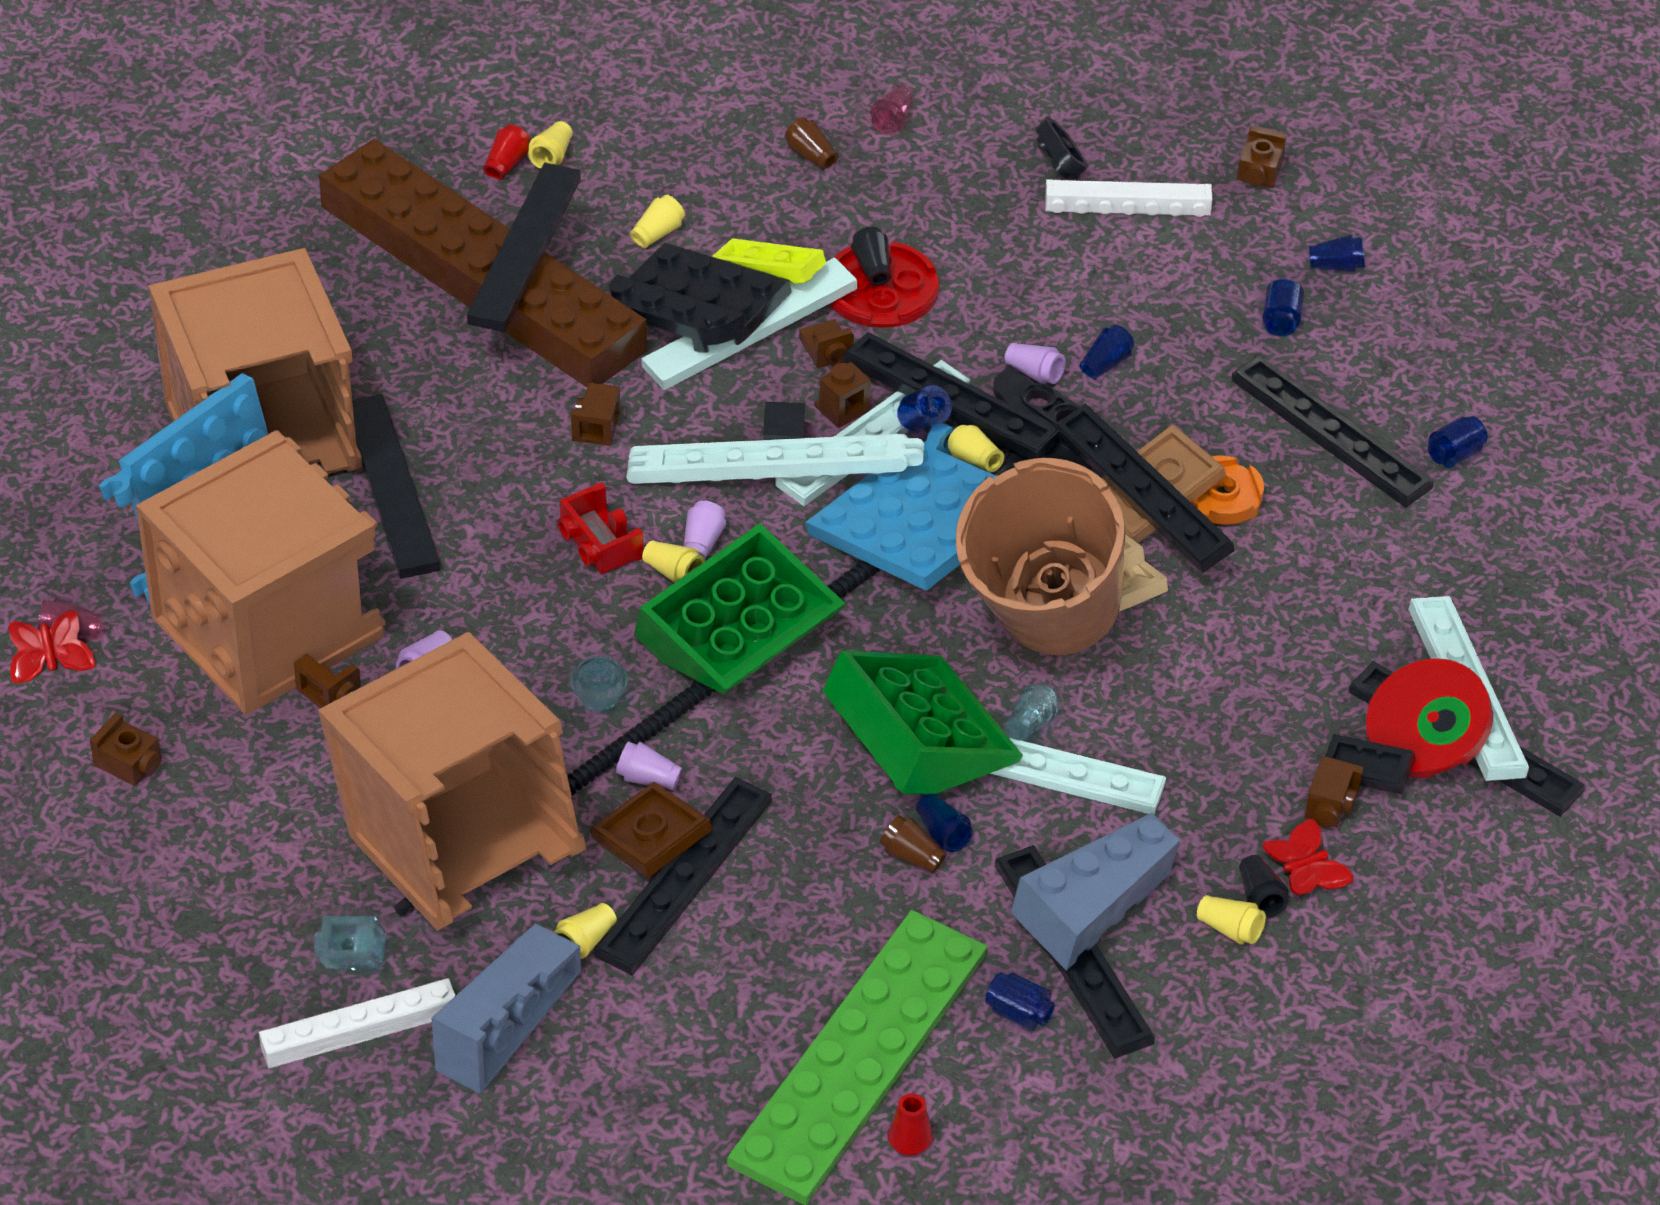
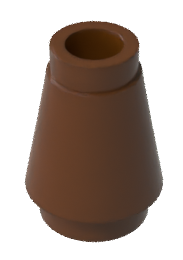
M801 117L788 127L785 133V140L788 142L789 149L819 166L822 170L835 164L838 159V153L814 120Z
M900 815L894 818L880 841V844L887 848V854L928 870L932 874L939 868L947 856V852L911 817L907 820Z

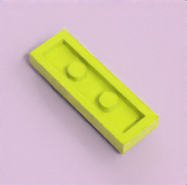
M733 238L712 255V257L788 279L795 284L811 280L813 275L826 264L823 250Z

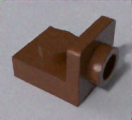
M836 319L799 329V339L817 369L844 363V353L854 345V334L851 329L842 330Z
M307 654L294 662L296 690L319 708L361 688L360 669L354 664L335 676L327 665L319 664Z

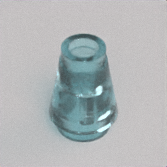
M1043 684L1026 687L1021 692L1006 723L1007 733L1015 740L1022 741L1053 720L1058 713L1059 705L1056 693Z

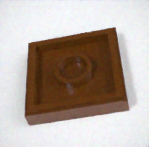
M655 781L590 828L591 837L646 878L651 877L712 831L709 818Z

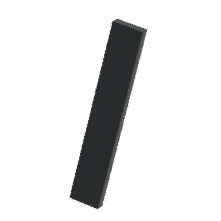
M544 162L467 313V324L500 332L506 331L581 181V170Z
M869 332L844 353V363L852 362L864 374L962 425L977 426L989 439L1027 459L1041 458L1059 441L1058 429Z
M1258 355L1232 373V382L1405 508L1433 489L1434 481L1261 355Z
M383 394L352 400L356 445L362 457L363 469L399 578L404 579L440 571L439 559Z
M1086 403L1054 425L1059 430V437L1201 573L1206 572L1235 551L1233 542Z
M1372 661L1350 684L1349 693L1369 704L1378 687L1394 672ZM1520 747L1529 766L1526 778L1498 781L1561 817L1583 793L1585 784ZM1475 757L1468 762L1481 770Z
M734 777L704 814V816L710 819L712 831L656 873L595 948V957L632 976L772 802V794L740 778Z
M1034 845L995 859V868L1014 898L1020 877L1046 865ZM1097 944L1089 950L1085 949L1078 955L1076 962L1067 971L1049 953L1114 1059L1154 1045V1034Z

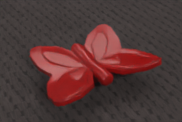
M68 610L57 617L51 628L46 623H42L38 630L30 623L10 622L8 630L11 641L18 649L11 661V682L15 684L29 682L42 672L45 659L49 671L57 669L56 658L64 668L84 671L93 669L96 666L92 651L86 643L77 639L80 626L78 614L75 610Z
M1308 819L1299 824L1290 833L1289 841H1265L1262 845L1264 851L1275 860L1286 863L1283 870L1291 873L1288 880L1290 890L1294 894L1303 895L1310 893L1317 886L1325 889H1339L1353 882L1354 876L1347 866L1333 860L1324 861L1329 857L1328 852L1324 849L1316 852L1322 845L1321 828L1314 819Z

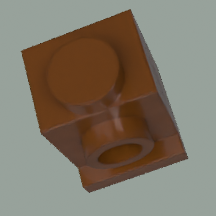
M1250 126L1249 135L1239 159L1237 180L1255 186L1261 185L1274 188L1284 160L1287 134Z
M852 362L848 364L838 363L832 367L829 373L820 378L819 400L814 402V406L837 428H840L870 411L871 380ZM846 400H848L852 404L847 408H845Z
M588 383L585 397H578L576 408L571 413L572 441L611 446L620 416L619 386Z
M115 713L90 739L94 766L133 786H136L145 775H152L161 762L158 738L124 722L123 715Z
M1322 756L1308 793L1305 818L1314 819L1317 824L1323 827L1334 826L1338 828L1342 814L1350 815L1353 810L1355 800L1360 792L1364 767Z

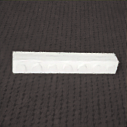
M1046 180L1045 204L1046 211H1053L1055 213L1077 212L1083 214L1086 212H1099L1102 214L1124 213L1126 215L1137 213L1148 215L1171 214L1173 216L1195 215L1201 217L1211 214L1212 189L1211 184Z
M449 978L260 1031V1046L269 1069L432 1022L431 1018L455 997V993Z

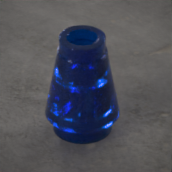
M1352 234L1309 246L1311 269L1355 272V268L1365 267L1362 237L1353 238Z
M1117 324L1103 328L1083 360L1079 363L1081 371L1096 380L1099 376L1131 356V349L1135 346L1133 337L1125 328Z
M926 794L918 801L916 811L920 815L931 838L942 849L948 852H957L970 842L973 830L971 821L965 814L946 803L936 794Z

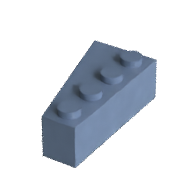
M1150 813L1020 877L1011 913L1067 971L1076 962L1078 955L1085 949H1091L1099 941L1100 935L1111 925L1115 926L1118 924L1132 905H1138L1170 874L1180 840L1153 813Z
M536 923L526 933L518 937L505 952L431 1018L435 1070L481 1094L581 972L580 946Z

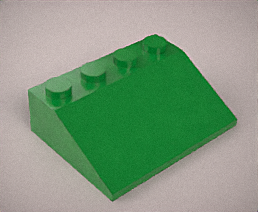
M759 523L639 608L634 636L662 663L725 695L841 611L845 603Z
M841 650L822 691L833 704L835 711L844 718L854 731V735L862 741L873 755L875 762L891 778L894 786L902 793L908 795H915L917 793L937 794L1016 764L1023 757L1020 750L942 656Z

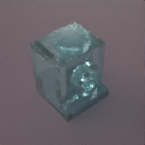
M323 916L322 930L317 931L315 935V955L326 969L370 970L371 972L381 973L386 931L375 916ZM354 944V950H346L348 946Z

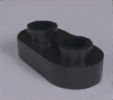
M1046 117L1036 127V132L1039 135L1036 141L1046 152L1053 156L1054 160L1051 163L1062 176L1067 178L1071 175L1078 178L1088 168L1087 161L1069 134L1057 122Z

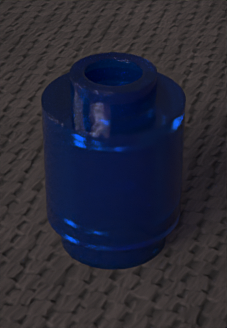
M1279 279L1267 286L1262 320L1269 333L1276 336H1289L1300 325L1304 290L1297 282Z
M926 386L902 398L897 409V418L900 424L913 432L925 431L945 422L949 418L952 410L950 397L939 386Z
M1474 416L1459 417L1430 434L1428 438L1429 455L1434 462L1443 464L1446 468H1452L1482 450L1483 445L1488 440L1487 430L1484 424Z
M999 972L990 983L985 997V1003L992 1007L993 1013L1030 1031L1035 1030L1038 1024L1045 1026L1049 1022L1055 1008V1002L1051 1001V990L1013 972L1008 975Z

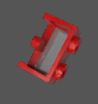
M603 482L560 500V518L557 520L559 531L566 541L573 539L578 545V553L585 566L594 565L602 575L632 561L643 559L642 530L637 528L627 534V518L621 508L611 512L607 510L606 486Z

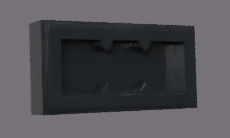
M1333 734L1325 755L1329 758L1364 767L1361 786L1403 794L1416 759L1412 750Z

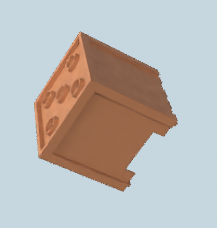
M306 248L149 285L164 401L173 422L200 402L209 398L217 390L230 386V381L243 373L254 380L268 434L278 430L285 438L290 437L301 447L302 453L300 455L309 464L320 462L327 474L342 470L350 472L363 468L362 457L356 445L349 363L353 362L352 350Z
M278 430L136 505L152 618L245 715L250 714L296 687L294 662L305 654L309 655L319 664H325L331 668L384 638L383 626L386 625L385 620L380 616L378 608L372 609L365 614L362 613L357 565L358 559L374 551L373 538L376 537L375 528L377 527V522L365 510L359 513L348 502L350 501V495L338 484L332 487L326 481L328 474L317 463L310 465L300 455L302 453L301 447L290 437L285 438Z
M470 632L318 709L349 836L437 931L453 923V918L472 908V905L463 897L464 894L528 859L540 854L552 865L568 855L573 857L586 850L584 836L578 831L559 738V735L563 734L560 720Z

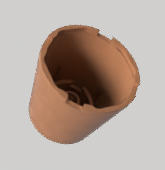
M1037 458L1014 463L1015 468L1005 471L993 479L990 476L984 480L965 503L956 529V550L961 568L972 587L1017 642L1031 650L1049 655H1067L1082 651L1098 642L1111 629L1119 614L1122 599L1125 550V523L1121 507L1107 483L1097 474L1077 463L1056 458Z

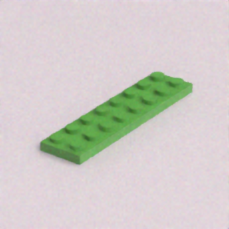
M911 910L729 1154L727 1166L803 1205H808L986 958L988 946Z

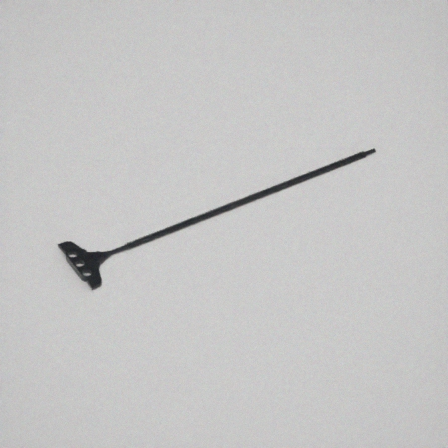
M1011 365L998 374L993 382V393L997 399L1052 427L1058 423V420L1065 418L1080 407L1053 387L1044 383H1032ZM1033 398H1042L1048 404L1034 406L1028 401ZM1060 437L1059 441L1041 457L1067 460L1095 471ZM1010 450L1002 466L997 471L989 473L998 476L1005 471L1015 468L1014 463L1029 459ZM862 560L861 563L856 564L850 571L845 572L844 575H841L832 584L830 583L827 586L842 599L848 592H852L854 588L859 587V584H863L865 580L870 579L871 576H874L881 569ZM698 681L691 684L684 692L682 691L678 696L672 698V701H668L666 705L654 711V714H650L648 718L643 719L641 723L631 728L629 732L617 738V741H613L611 745L606 746L604 750L595 754L592 759H588L586 764L583 763L573 773H569L567 777L571 795H575L576 790L580 791L583 785L587 786L589 781H594L595 776L599 777L602 772H606L608 767L611 768L614 766V763L617 764L628 741L636 745L639 742L644 744L645 740L651 739V735L654 737L657 731L661 732L663 730V726L665 728L669 726L670 722L673 723L676 718L678 719L682 716V713H687L688 709L691 710L694 705L700 703V700L703 701L706 699V696H710L712 691L715 692L716 690ZM406 897L394 905L396 913L400 916L414 908L413 904Z

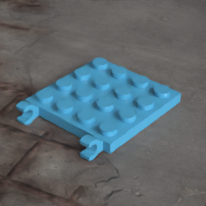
M241 373L230 381V386L217 390L209 398L200 402L119 460L121 471L105 479L99 485L103 499L108 500L114 496L116 504L120 508L132 502L138 521L137 504L268 435L253 378ZM146 573L134 577L130 585L135 597L145 593L147 603L150 604Z
M939 422L931 428L924 443V458L921 465L907 466L901 472L868 474L807 520V532L820 541L927 591L960 565L956 550V529L960 514L974 490L988 477L991 476L993 479L996 475L951 456V452L948 449V440L945 438L953 432V427Z

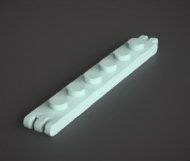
M904 434L634 446L630 449L626 478L630 483L640 484L901 472L907 466H918L923 463L924 442L919 438H908Z

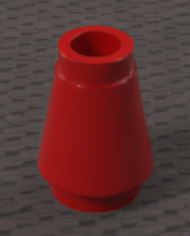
M506 125L504 129L497 131L486 164L483 167L487 176L502 180L529 153L531 139L526 131L516 125Z
M914 1093L906 1094L900 1098L887 1134L890 1145L904 1155H917L925 1151L933 1141V1132L926 1102L923 1097Z

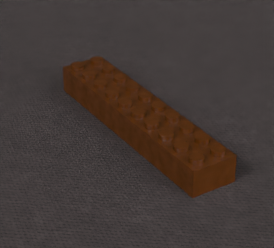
M372 139L319 175L322 208L469 308L471 307L510 228L376 139ZM546 252L505 331L585 387L588 386V383L603 384L647 352V325L644 317Z

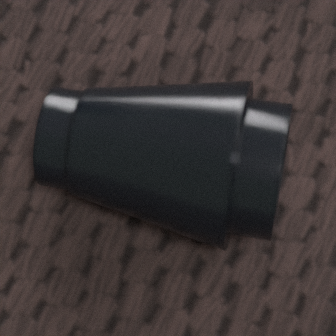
M877 227L860 229L852 238L851 250L868 278L869 283L874 286L883 285L891 279L888 237Z
M1250 855L1244 858L1239 865L1247 902L1255 903L1259 910L1265 912L1266 918L1280 914L1288 904V887L1261 856Z

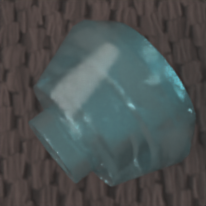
M601 656L591 657L579 663L573 669L570 676V684L572 690L586 708L594 711H604L618 703L626 690L628 675L621 664L610 658Z

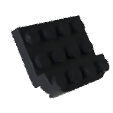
M665 242L629 278L616 275L609 284L611 296L644 317L647 325L692 338L694 351L705 353L709 352L708 345L721 344L733 339L737 346L744 342L792 292L788 279Z

